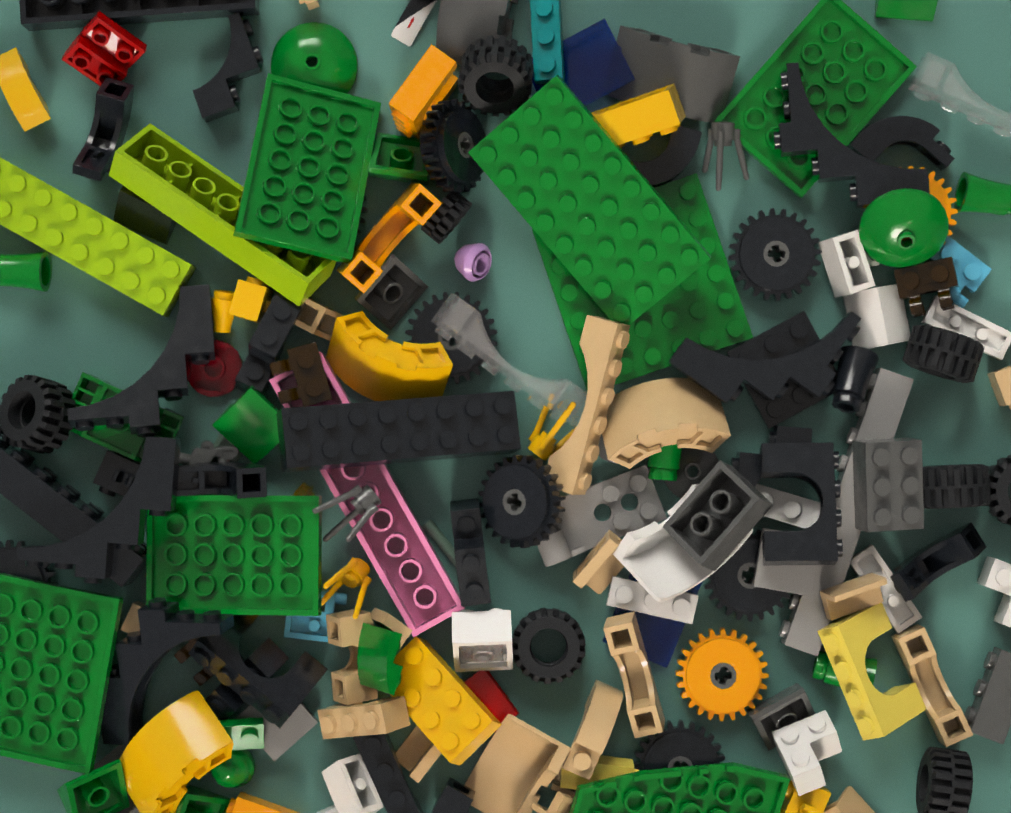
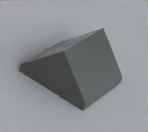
M393 254L382 265L381 269L383 272L365 293L360 291L354 298L390 330L429 287Z
M798 683L755 705V709L750 708L746 710L768 751L776 747L772 731L815 714L805 690Z

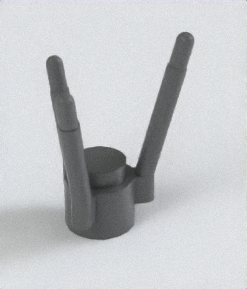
M711 122V129H708V142L702 172L706 173L708 171L713 145L717 146V191H720L722 186L724 146H732V140L735 143L743 178L745 180L749 179L740 140V129H735V122Z
M356 485L350 491L313 508L312 512L317 514L351 497L354 498L350 502L354 510L323 537L324 542L335 536L352 519L360 514L362 516L345 538L347 542H350L367 520L379 510L377 506L382 502L368 485L362 489L359 485Z

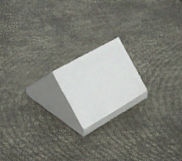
M897 284L875 287L843 296L846 314L854 312L862 318L857 324L861 328L852 340L853 346L871 349L909 341L910 329L904 300L899 298Z

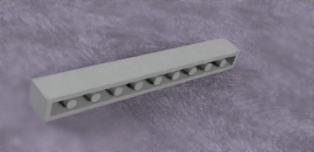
M883 368L875 369V372L872 374L866 398L861 403L860 411L855 413V416L859 417L856 427L850 428L846 438V443L849 444L846 455L842 454L840 456L839 469H836V471H839L837 480H840L841 488L840 498H836V507L842 509V525L837 527V539H842L843 556L838 557L835 565H817L812 597L792 594L788 608L792 609L789 619L783 620L779 630V636L782 637L781 643L815 656L819 655L822 641L817 631L830 623V620L826 618L819 591L844 582L862 531L855 528L853 440L894 438L914 381L912 378Z

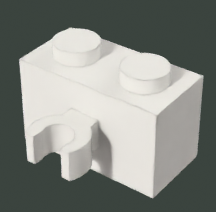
M858 230L817 243L819 249L822 250L821 256L835 298L876 286L870 267L877 266L880 263L869 258L860 241Z
M360 753L340 759L321 772L338 813H376L384 808Z

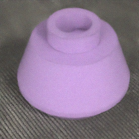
M483 243L462 246L454 257L456 269L471 282L484 278L492 264V255L488 246Z

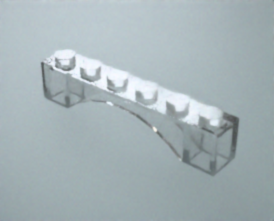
M929 52L921 58L908 87L909 90L914 91L913 95L923 101L934 100L941 104L940 107L950 113L961 112L967 115V120L974 124L983 125L985 123L994 127L993 131L1001 136L1009 137L1011 135V113L997 109L974 93L963 80L954 63Z
M451 293L431 320L437 326L435 332L448 342L451 338H454L460 343L458 349L471 359L474 355L484 361L481 366L494 376L497 372L505 376L507 379L504 383L518 393L522 389L528 393L529 397L526 400L540 410L543 406L552 411L549 417L557 422L570 403L575 402V408L562 425L564 426L565 423H568L575 427L583 413L587 393L566 378L547 379L534 377L512 367L491 343L484 328L481 313L459 296Z

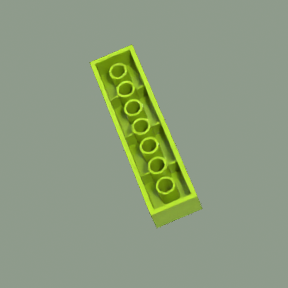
M151 123L115 151L109 172L110 177L300 307L331 276L337 261L233 236L243 186Z
M0 157V225L162 316H170L179 300L180 286L188 284L197 267Z

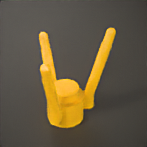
M553 393L548 395L534 431L528 438L531 443L527 448L545 461L564 445L575 430V428L572 429L555 445L557 440L554 436L576 406L575 402H571L550 432L542 431L539 434L553 401Z
M352 557L342 569L323 584L324 589L329 588L331 585L333 586L322 597L321 606L343 584L349 588L361 586L353 613V618L357 619L367 587L372 582V579L368 576L370 573L369 565L360 558Z

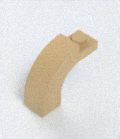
M597 679L595 680L584 705V715L570 747L571 750L562 765L563 769L590 780L615 725L623 700V691Z

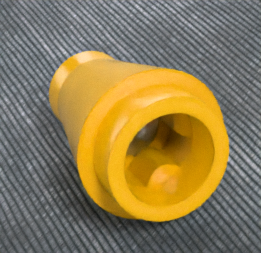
M214 290V296L210 297L214 332L231 333L234 316L229 314V309L234 291Z

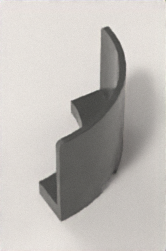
M441 0L437 22L436 48L456 61V64L461 65L463 53H466L467 47L470 44L475 45V41L479 38L487 40V36L493 35L494 39H499L501 35L506 36V40L510 41L514 20L509 19L512 4L518 5L519 0Z
M620 25L604 87V94L625 101L675 83L686 115L685 118L710 123L714 122L726 108L740 56L717 48L692 43L687 45L672 41L673 38L641 28Z

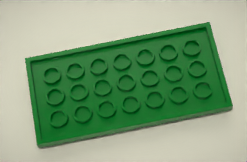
M558 74L468 152L612 321L630 325L712 257Z

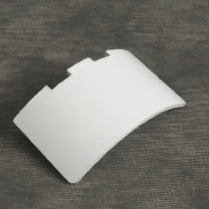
M692 484L685 495L667 512L670 517L699 484ZM669 518L659 525L654 521L643 528L627 532L613 553L620 563L658 602L683 594L716 572L701 566L663 528V525ZM753 528L745 536V538L738 544V546L731 552V554L724 560V562L717 568V570L722 565H724L739 550V548L752 534Z

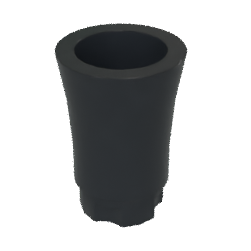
M843 346L840 348L843 354L838 359L836 383L832 393L834 396L832 406L845 413L859 412L861 403L865 400L867 388L879 357L876 353L864 347Z

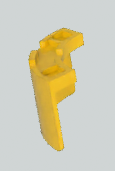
M363 311L336 318L326 358L334 373L354 391L373 401L443 396L453 363L441 342L417 344L403 341V344L389 340V335L377 328Z
M196 690L183 696L154 716L132 738L119 759L122 763L127 793L140 813H176L180 801L188 791L186 785L193 777L199 780L216 766L231 759L233 741L199 691Z

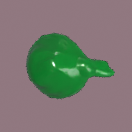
M248 749L232 750L231 759L210 771L212 777L219 785L227 788H238L251 781L255 773L256 764Z

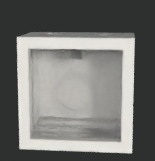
M493 608L489 611L466 609L460 612H452V646L455 672L513 670L511 610Z

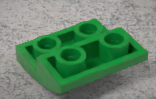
M252 385L212 424L220 434L253 464L259 462L279 443L276 416L279 410Z
M363 623L357 654L358 676L361 685L391 695L395 694L396 688L401 682L403 666L394 664V659L400 650L402 634Z

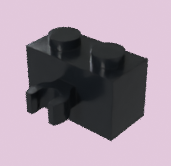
M107 450L93 483L99 485V491L112 497H115L116 493L125 496L134 482L140 462L112 450Z

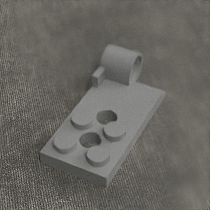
M646 464L591 485L585 495L568 494L565 496L566 499L561 501V506L565 508V512H559L558 515L563 520L562 523L554 524L557 532L548 534L549 540L540 541V545H538L545 567L560 563L594 548L608 530H611L618 537H622L627 532L643 528L654 521L658 523L667 519L652 479H648L649 471ZM633 494L636 496L638 501L636 508L628 511L622 507L621 499L624 495ZM600 504L607 505L611 511L610 517L605 521H599L594 516V509Z

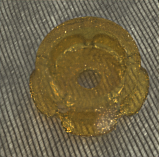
M303 481L291 496H315L312 492L314 487L313 485L309 486Z

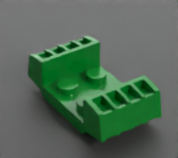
M82 372L71 399L75 400V407L86 406L113 397L123 390L110 385L105 380ZM160 407L161 432H156L155 436L175 438L184 416L167 408ZM129 423L124 424V427L116 429L101 425L94 426V429L89 431H78L76 428L70 430L85 439L140 463L142 461L146 438L137 437V434H131Z

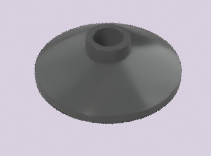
M682 448L680 470H677V481L664 480V482L674 495L682 498L692 484L701 483L719 460L714 452ZM690 466H695L698 469L695 477H690L687 473V469Z

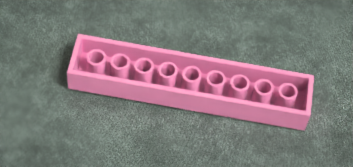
M320 351L319 354L332 399L310 406L351 403L327 358ZM293 371L277 375L269 380L277 396L280 391L297 387ZM301 399L282 404L284 408L303 407ZM386 464L320 470L335 498L350 491L356 485H359L361 489L368 485L382 503L377 506L379 510L367 520L356 536L407 627L413 630L411 633L413 637L451 617L452 612H459L465 609V606H461L460 594ZM353 497L339 503L345 517L354 510L350 503L354 499ZM360 514L349 522L352 529L362 516Z

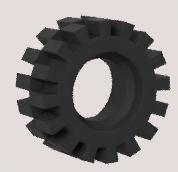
M455 191L449 192L444 197L439 208L421 227V230L438 244L448 237L472 206L470 201Z

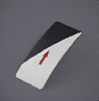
M410 0L391 36L407 46H411L437 0Z

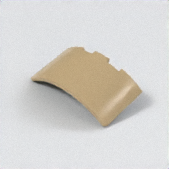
M689 378L652 380L634 385L615 394L613 402L608 407L606 415L607 426L602 433L608 460L629 469L643 459L662 452L661 447L677 444V448H693L713 453L731 436L721 401Z
M507 714L501 722L502 725L490 739L465 783V786L475 791L470 806L483 813H532L533 809L530 808L532 803L537 804L541 795L537 794V791L541 785L547 788L554 777L558 775L571 748L517 717Z

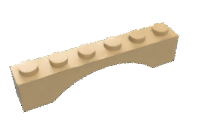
M586 316L579 343L587 368L588 390L585 407L571 437L559 450L549 457L547 464L552 467L549 474H558L559 476L555 481L557 485L563 484V488L559 491L571 495H585L591 485V471L593 463L599 456L600 449L598 445L601 434L607 426L606 415L608 407L614 399L615 392L613 388L616 377L619 376L622 369V354L629 343L630 325L599 316Z

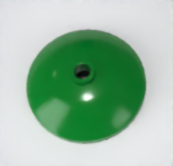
M310 22L295 26L280 38L273 50L271 58V74L346 94L352 89L357 77L358 62L353 45L340 30L328 24ZM312 57L318 60L317 65L314 67L307 65V61Z
M911 188L892 190L877 197L865 209L859 223L860 242L863 244L865 252L876 262L897 268L918 265L930 259L945 243L949 230L947 213L941 202L925 191ZM905 237H910L909 240H902Z

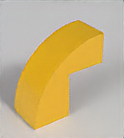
M17 47L1 54L0 87L24 132L51 119L48 106L31 80L28 65Z

